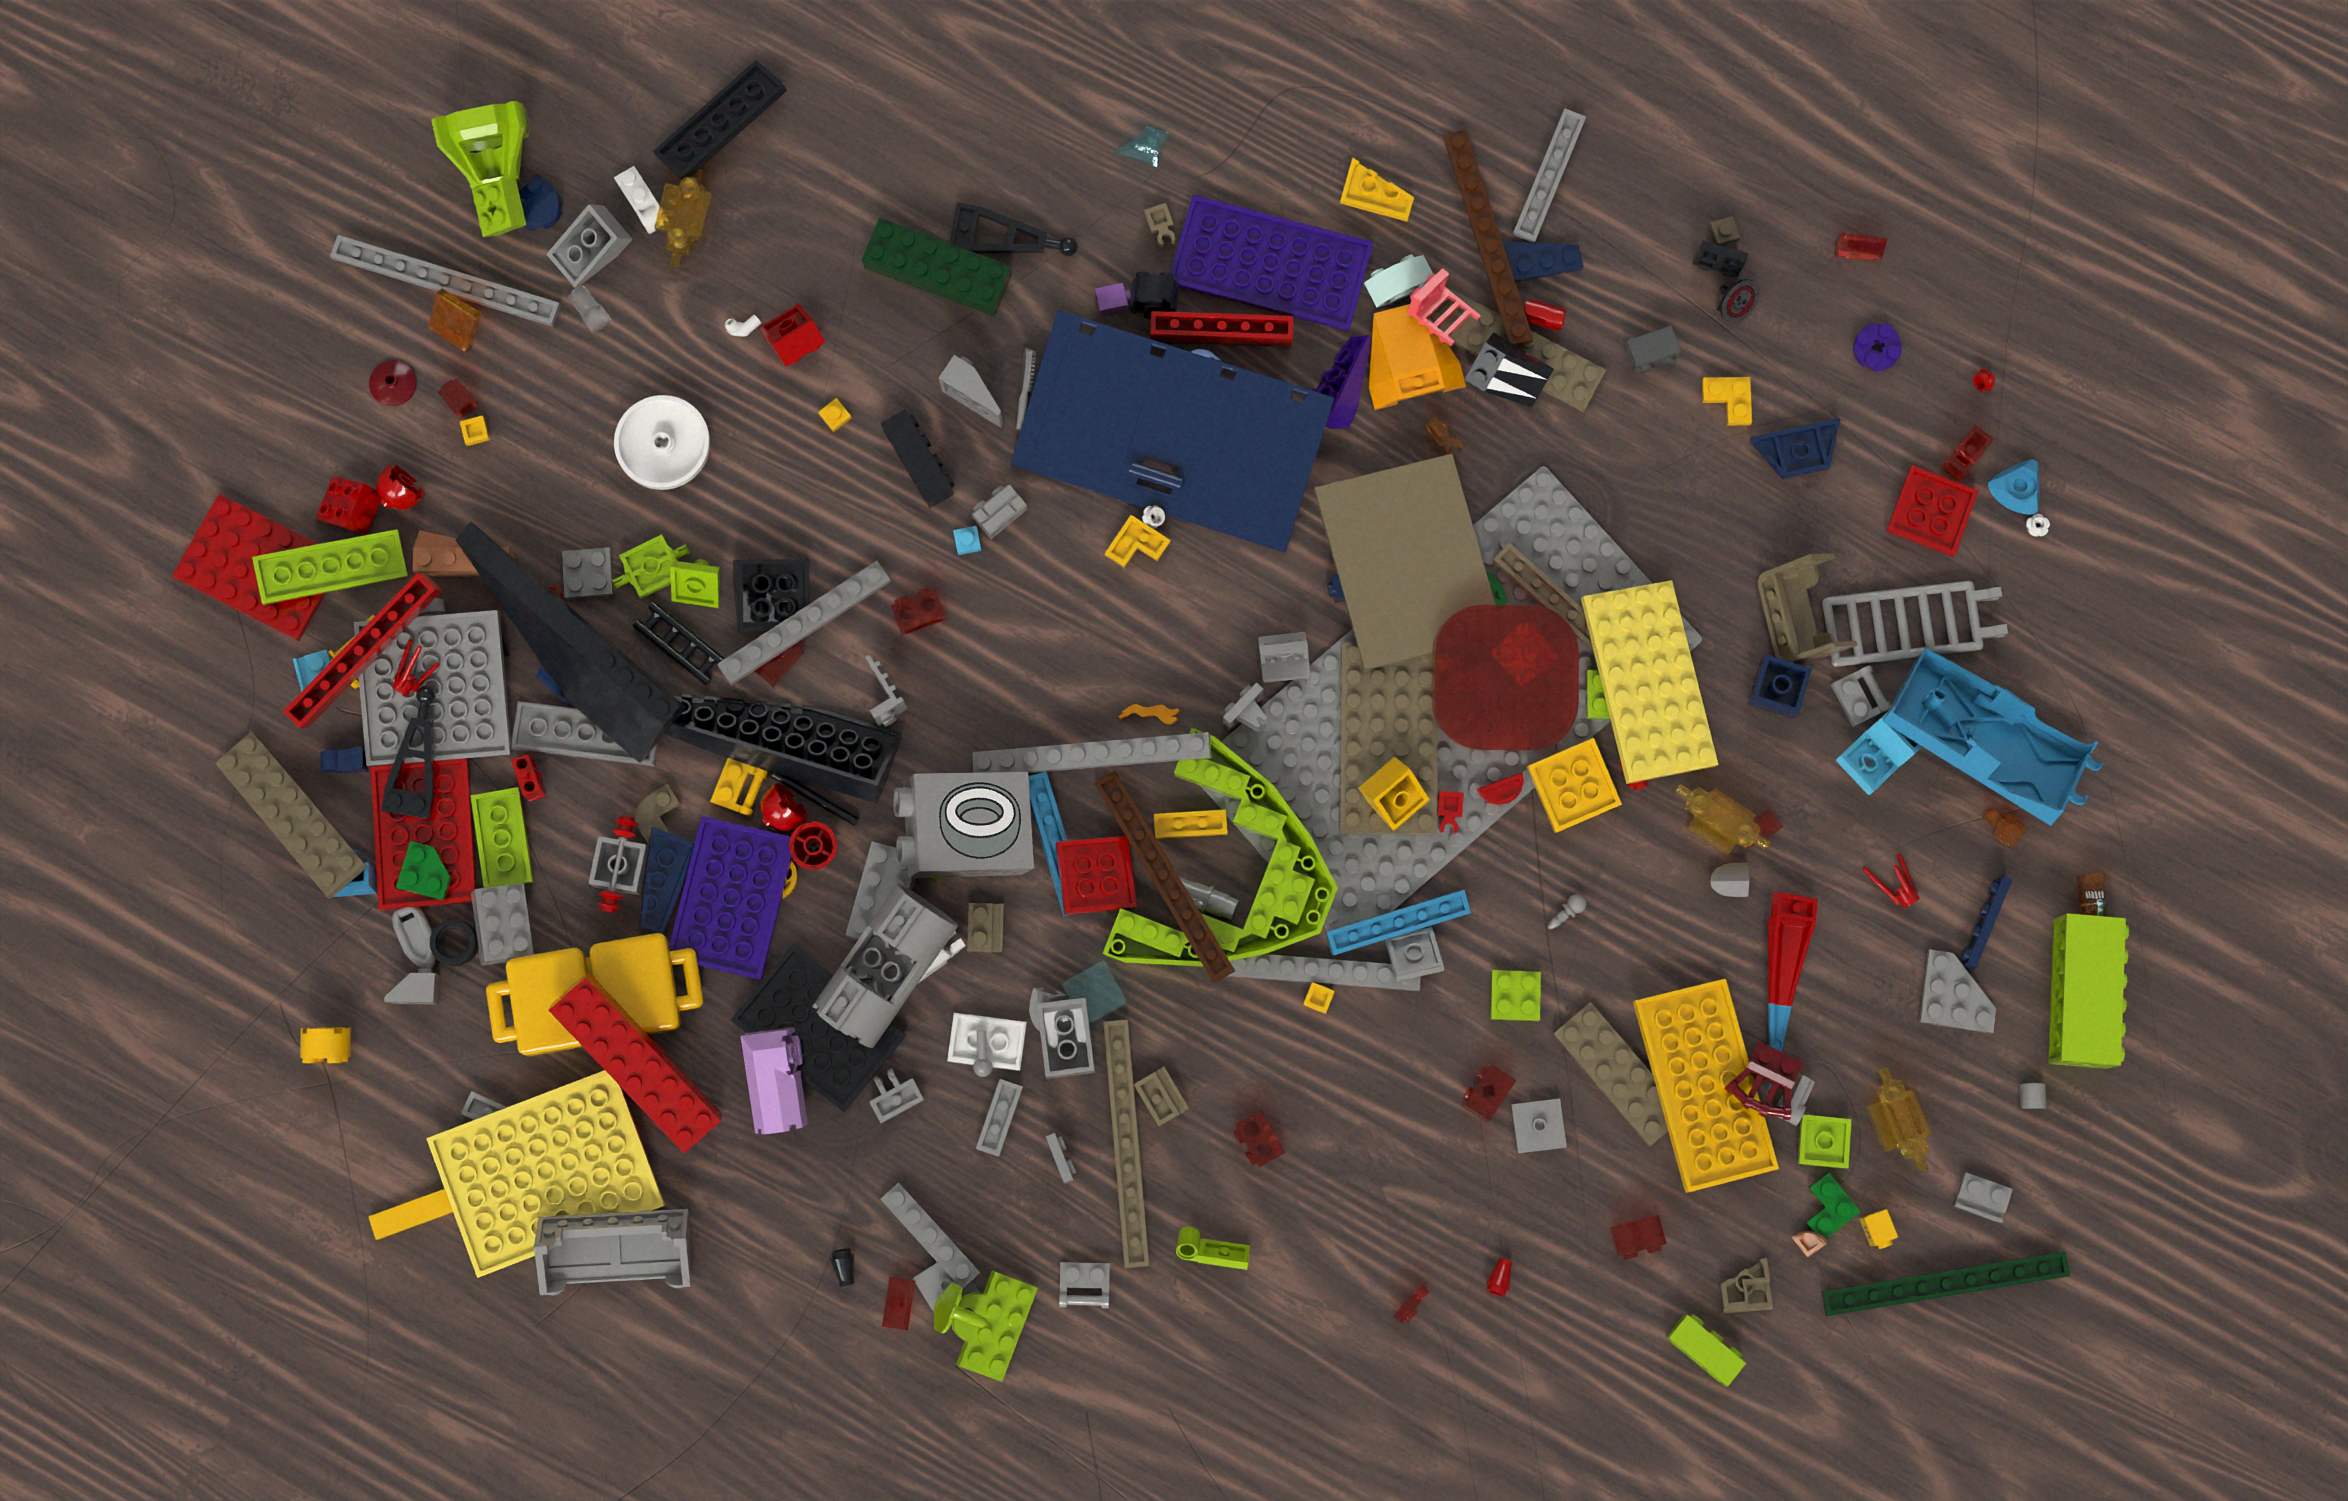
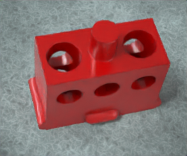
M526 754L511 760L523 797L528 802L545 797L546 793L541 782L543 778L541 772L537 770L533 756Z

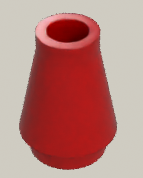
M1498 1258V1262L1486 1282L1487 1292L1505 1297L1506 1292L1510 1290L1512 1261Z

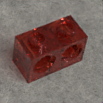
M926 588L917 592V596L898 598L894 601L895 604L891 605L902 636L947 620L936 589ZM928 601L936 604L932 611H925L923 605ZM904 610L913 611L910 619H902L900 617Z
M1261 1110L1235 1124L1236 1130L1233 1133L1240 1144L1244 1142L1249 1151L1245 1154L1252 1166L1257 1164L1258 1168L1285 1153ZM1255 1123L1259 1129L1258 1134L1248 1136L1244 1130L1246 1124ZM1261 1144H1266L1270 1147L1271 1153L1266 1158H1262L1257 1154V1147Z

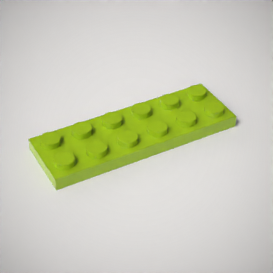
M398 529L252 557L263 605L408 577Z

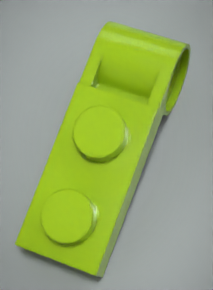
M1183 1227L1180 1229L1176 1254L1181 1259L1247 1270L1250 1245L1200 1238V1232L1194 1227Z

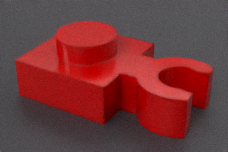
M1439 791L1437 816H1444V820L1439 826L1440 833L1444 832L1446 824L1452 825L1453 834L1457 833L1458 824L1455 818L1462 817L1464 793Z

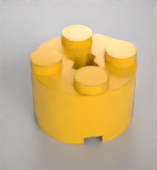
M350 1027L301 1028L300 1058H302V1063L324 1062V1058H327V1063L348 1062V1058L351 1057Z

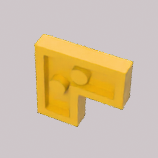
M1703 377L1702 403H1726L1727 425H1751L1750 377Z
M1130 515L1105 552V556L1125 568L1137 549L1158 562L1171 543V540Z

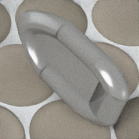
M420 907L396 909L392 915V924L405 955L418 967L432 969L435 965L436 957L430 949V936L433 931L426 915ZM413 912L415 917L405 922L402 921V917Z

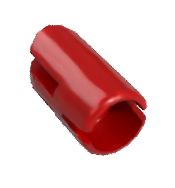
M1528 299L1524 305V311L1529 323L1561 331L1567 313L1565 308L1533 299Z

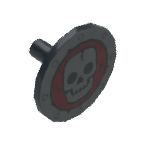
M1749 279L1739 280L1730 287L1722 285L1719 288V292L1724 296L1716 310L1721 313V316L1727 322L1736 323L1744 320L1752 313L1758 303L1760 294L1758 285Z

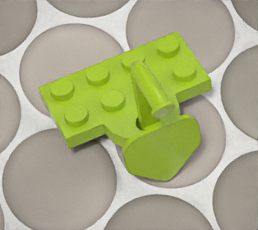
M993 1270L983 1294L970 1293L962 1297V1287L951 1283L935 1302L934 1330L944 1334L952 1325L955 1334L965 1341L956 1365L1002 1382L1038 1288Z

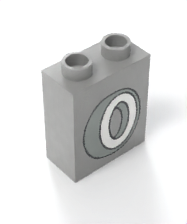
M1028 772L913 774L903 782V788H895L893 796L894 813L896 817H905L906 836H898L896 858L899 866L908 865V878L1023 875L1034 869Z

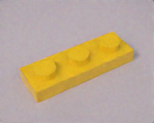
M1226 810L1154 814L1156 839L1228 834Z

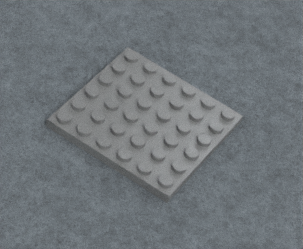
M499 610L416 617L359 676L366 766L394 764L410 719L417 718L420 703L416 698V692L411 691L409 696H405L391 687L395 681L393 678L398 671L409 639H412L413 643L403 671L406 670L419 645L422 646V650L410 672L416 677L415 682L436 662L440 664L420 685V687L430 686L436 693L434 702L429 704L427 720L433 721L434 761L512 754ZM370 621L354 622L355 636ZM417 726L409 749L424 751V727ZM406 756L404 763L425 761L421 758Z

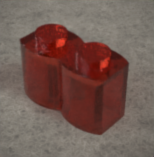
M1659 1215L1609 1227L1617 1256L1623 1255L1624 1260L1637 1257V1251L1647 1249L1648 1253L1662 1250L1661 1245L1667 1244Z

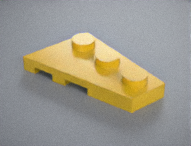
M1352 158L1340 204L1407 222L1414 197L1395 184L1379 177L1378 173L1367 169L1359 164L1358 160Z

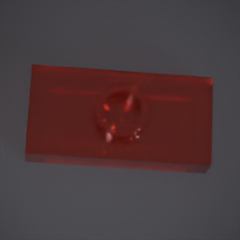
M889 1277L882 1327L908 1330L915 1280Z

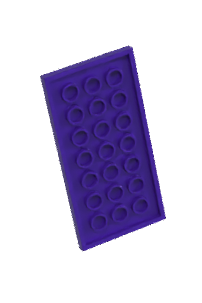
M1192 195L1170 273L1173 274V279L1176 280L1181 288L1349 332L1373 242Z

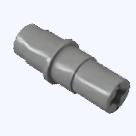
M1179 876L1195 905L1201 910V913L1208 912L1232 921L1239 905L1238 899L1216 890L1215 886L1211 885L1208 887Z

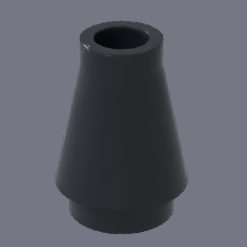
M845 1248L831 1252L832 1258H830V1261L839 1280V1285L848 1286L854 1284V1254H851V1249Z

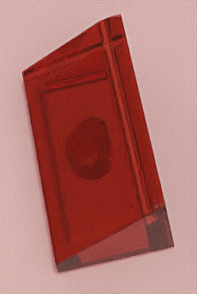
M1841 232L1836 239L1835 256L1880 262L1887 244V238Z

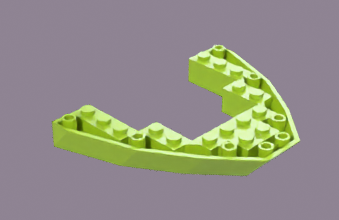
M1191 728L1189 734L1204 732ZM1210 735L1212 758L1180 760L1177 763L1174 775L1241 801L1233 824L1277 841L1244 929L1202 913L1201 915L1229 961L1267 954L1320 934L1338 887L1315 842L1274 785L1216 737ZM1120 908L1103 951L1104 956L1125 963L1203 966L1183 932Z

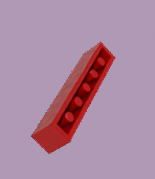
M1151 311L1150 337L1152 340L1161 343L1292 347L1293 316Z

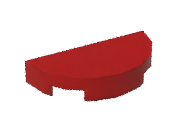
M1521 772L1478 788L1477 792L1482 799L1490 804L1498 806L1509 804L1522 791L1524 783L1523 773Z

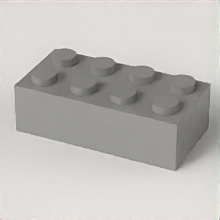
M876 842L871 843L845 934L847 938L859 940L897 884L912 890L915 878H908V865H898L895 847Z

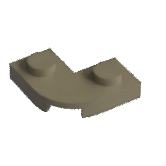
M669 784L644 798L637 807L635 814L636 823L639 824L637 827L648 845L651 827L670 833L661 818L681 806Z

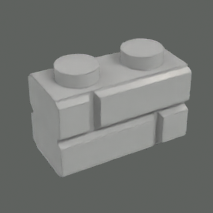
M1009 484L1005 487L999 486L992 492L991 495L993 497L987 502L982 500L973 508L975 511L972 513L974 521L990 539L994 538L1028 510L1026 503Z

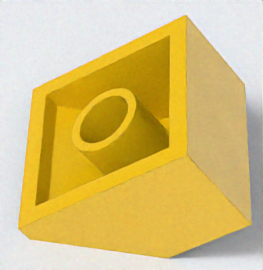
M1393 757L1358 788L1369 805L1393 831L1430 800L1410 768L1396 757Z

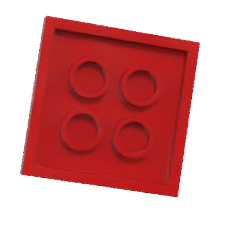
M1911 465L1886 532L1954 557L1979 490Z
M1126 836L1059 841L1055 843L1064 915L1120 910V908L1126 910L1137 907L1129 843Z

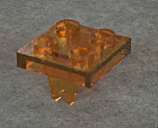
M441 289L436 293L428 328L467 352L472 348L482 312L475 310L460 298Z

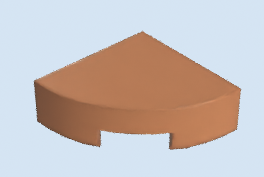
M1811 1231L1799 1232L1792 1237L1807 1257L1828 1243L1822 1235Z

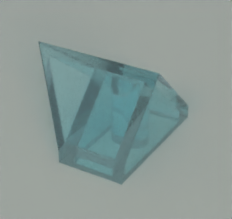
M1146 126L1141 134L1119 148L1114 154L1157 167L1168 133Z

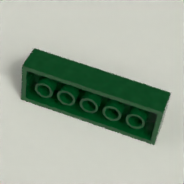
M880 217L862 258L864 268L994 317L1012 276L1011 266Z

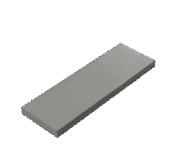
M518 701L511 748L514 750L655 767L658 743L644 760L639 763L577 708Z

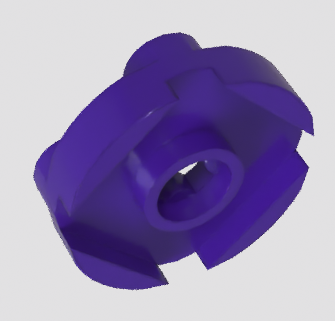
M1871 324L1864 327L1857 335L1853 344V354L1857 362L1861 366H1866L1875 372L1884 371L1892 367L1902 352L1900 337L1889 324ZM1874 342H1878L1883 346L1881 353H1878L1877 350H1872Z

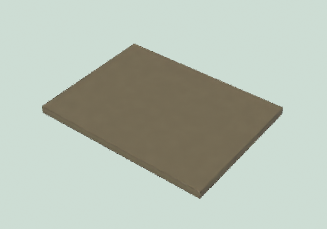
M1453 454L1314 488L1364 671L1504 635Z

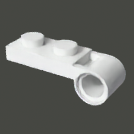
M634 166L614 177L649 234L670 223Z

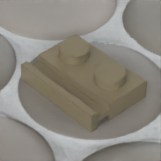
M969 903L967 952L1003 953L1004 904Z
M1165 1067L1134 1084L1158 1127L1189 1109Z

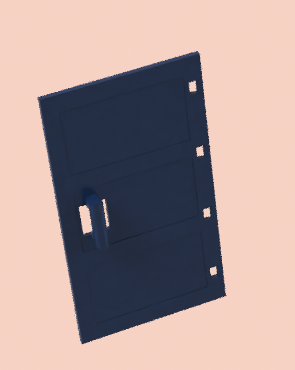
M1057 310L1010 465L1144 508L1156 505L1164 511L1165 515L1285 553L1334 397ZM1082 324L1096 328L1093 336L1080 332ZM1152 346L1166 350L1164 357L1151 355ZM1222 368L1235 372L1234 380L1220 377ZM1292 391L1307 395L1304 403L1291 399ZM1147 457L1178 467V472L1175 475L1143 465L1144 459ZM1138 479L1171 488V494L1137 484Z

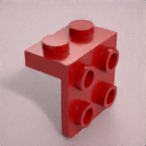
M333 477L319 506L316 519L323 523L344 527L359 536L367 535L379 507L380 496L376 489L365 483Z

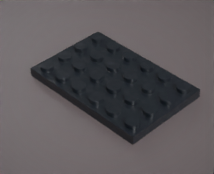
M792 945L731 1021L746 1033L794 1027L795 1032L792 1035H798L803 1057L802 1065H797V1071L801 1070V1078L845 1113L905 1039L906 1035L890 1023L876 1045L870 1048L859 1043L858 1037L853 1038L850 1035H845L827 1023L817 1013L819 1008L815 1009L812 1005L833 976L795 945Z

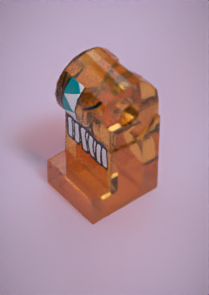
M2105 873L2083 874L2077 877L2082 915L2106 917Z

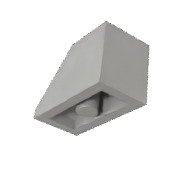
M418 969V973H409L384 997V1002L389 1004L439 1005L440 975L433 973V969Z

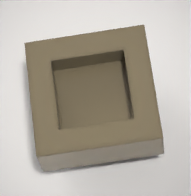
M1733 216L1711 222L1709 225L1717 245H1725L1740 239Z

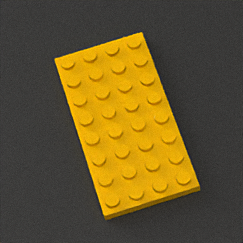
M1726 979L1633 1001L1685 1193L1779 1169L1765 1117L1758 1115L1759 1112L1754 1109L1744 1108L1743 1104L1731 1092L1728 1093L1724 1089L1745 1070L1749 1062ZM1750 1074L1738 1085L1747 1095L1754 1082L1753 1075ZM1756 1092L1754 1099L1760 1101L1758 1092Z

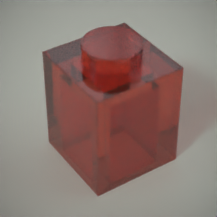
M457 378L444 383L438 392L460 420L479 406Z

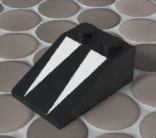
M1493 332L1485 342L1464 380L1486 393L1532 408L1554 368Z

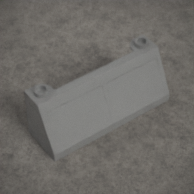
M688 1209L538 1217L534 1251L540 1295H557L566 1288V1284L666 1278V1283L674 1288L690 1287L692 1270Z

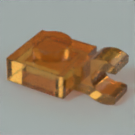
M1435 416L1427 422V430L1439 446L1443 447L1446 455L1453 454L1449 448L1451 445H1455L1459 450H1462V442L1459 439L1449 437L1448 432L1450 430L1443 420L1439 421Z
M1994 809L1987 810L1982 817L1983 820L1995 828L1991 834L2009 849H2012L2027 831L2025 827L2010 815H2005L2002 819L2001 815Z

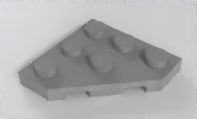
M1927 950L1919 1022L1990 1034L1994 1033L1996 1008L1955 954Z

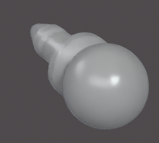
M1580 894L1570 896L1567 904L1562 905L1564 910L1551 920L1548 929L1561 925V922L1569 918V915L1574 918L1575 913L1583 912L1587 906L1586 899Z

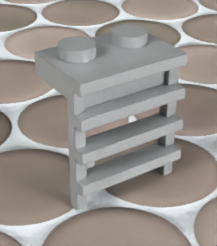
M870 655L865 658L869 663V667L889 699L871 709L870 712L878 726H888L897 720L896 716L906 711L907 707L902 697L899 696L894 684L892 685L889 676L884 672L880 662L876 661L874 663Z

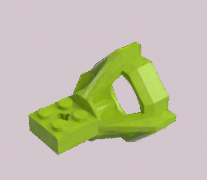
M510 101L506 104H491L432 118L431 121L438 148L466 176L470 183L469 186L472 189L482 236H499L526 226L517 182L521 179L519 175L523 139L529 137L531 128L527 109L523 103Z

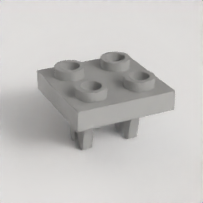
M1256 682L1252 687L1248 685L1240 693L1241 697L1236 704L1231 702L1223 711V727L1229 732L1239 722L1255 732L1259 731L1260 724H1266V716L1257 704L1263 698V688Z

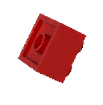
M799 303L759 328L785 367L797 363L801 357L809 352L818 350L825 343L814 321Z

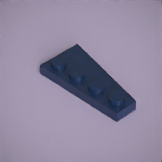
M1502 241L1515 283L1583 270L1584 266L1579 245Z
M651 827L639 927L663 934L689 869L695 843Z

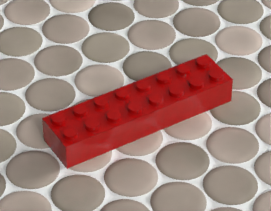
M589 972L551 1004L548 1011L683 1153L687 1152L721 1122L722 1113Z

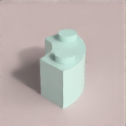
M1411 254L1401 259L1400 263L1385 270L1380 268L1371 273L1372 278L1364 284L1376 307L1390 306L1396 301L1411 295L1417 287L1422 288L1427 278L1432 274V271L1424 255L1414 257Z

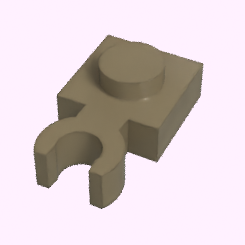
M1163 203L1145 209L1144 215L1151 234L1158 232V245L1163 247L1162 239L1164 237H1169L1172 244H1174L1175 235L1171 230H1168L1174 227V223L1167 204Z

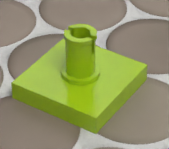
M702 559L696 560L695 563L672 560L670 565L671 601L719 608L721 602L720 567L709 566V563Z

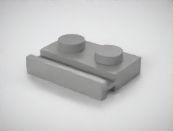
M1055 1133L1046 1136L1063 1182L1066 1184L1073 1181L1072 1174H1075L1076 1171L1071 1159L1067 1161L1065 1159L1063 1151L1067 1149L1062 1136L1057 1138Z
M1964 1172L1953 1207L2002 1223L2013 1189Z

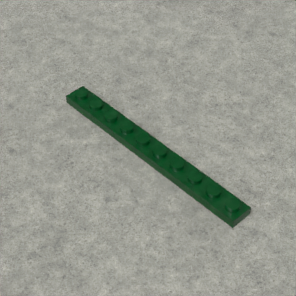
M2057 1252L1821 1291L1825 1315L1832 1316L2069 1277L2070 1271L2066 1252Z

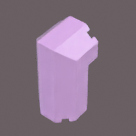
M794 1027L741 1035L756 1134L790 1131L791 1125L795 1124L796 1129L808 1125L801 1070L797 1071V1065H802L803 1057L800 1039L798 1035H792L795 1032Z

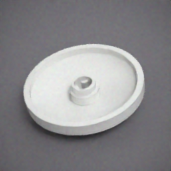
M652 396L637 402L624 413L615 431L614 449L620 466L633 481L647 488L667 490L686 484L702 470L709 456L710 434L703 417L690 403L674 396Z

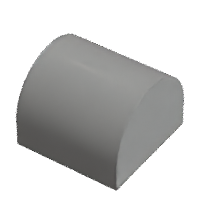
M2019 1084L2020 1109H2047L2046 1084Z

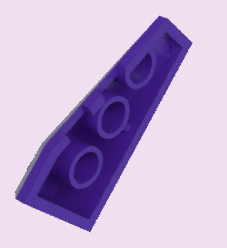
M1369 335L1350 337L1334 358L1335 365L1328 372L1324 371L1320 377L1322 381L1316 389L1311 388L1312 391L1334 397L1325 426L1327 428H1349L1358 410L1371 342Z

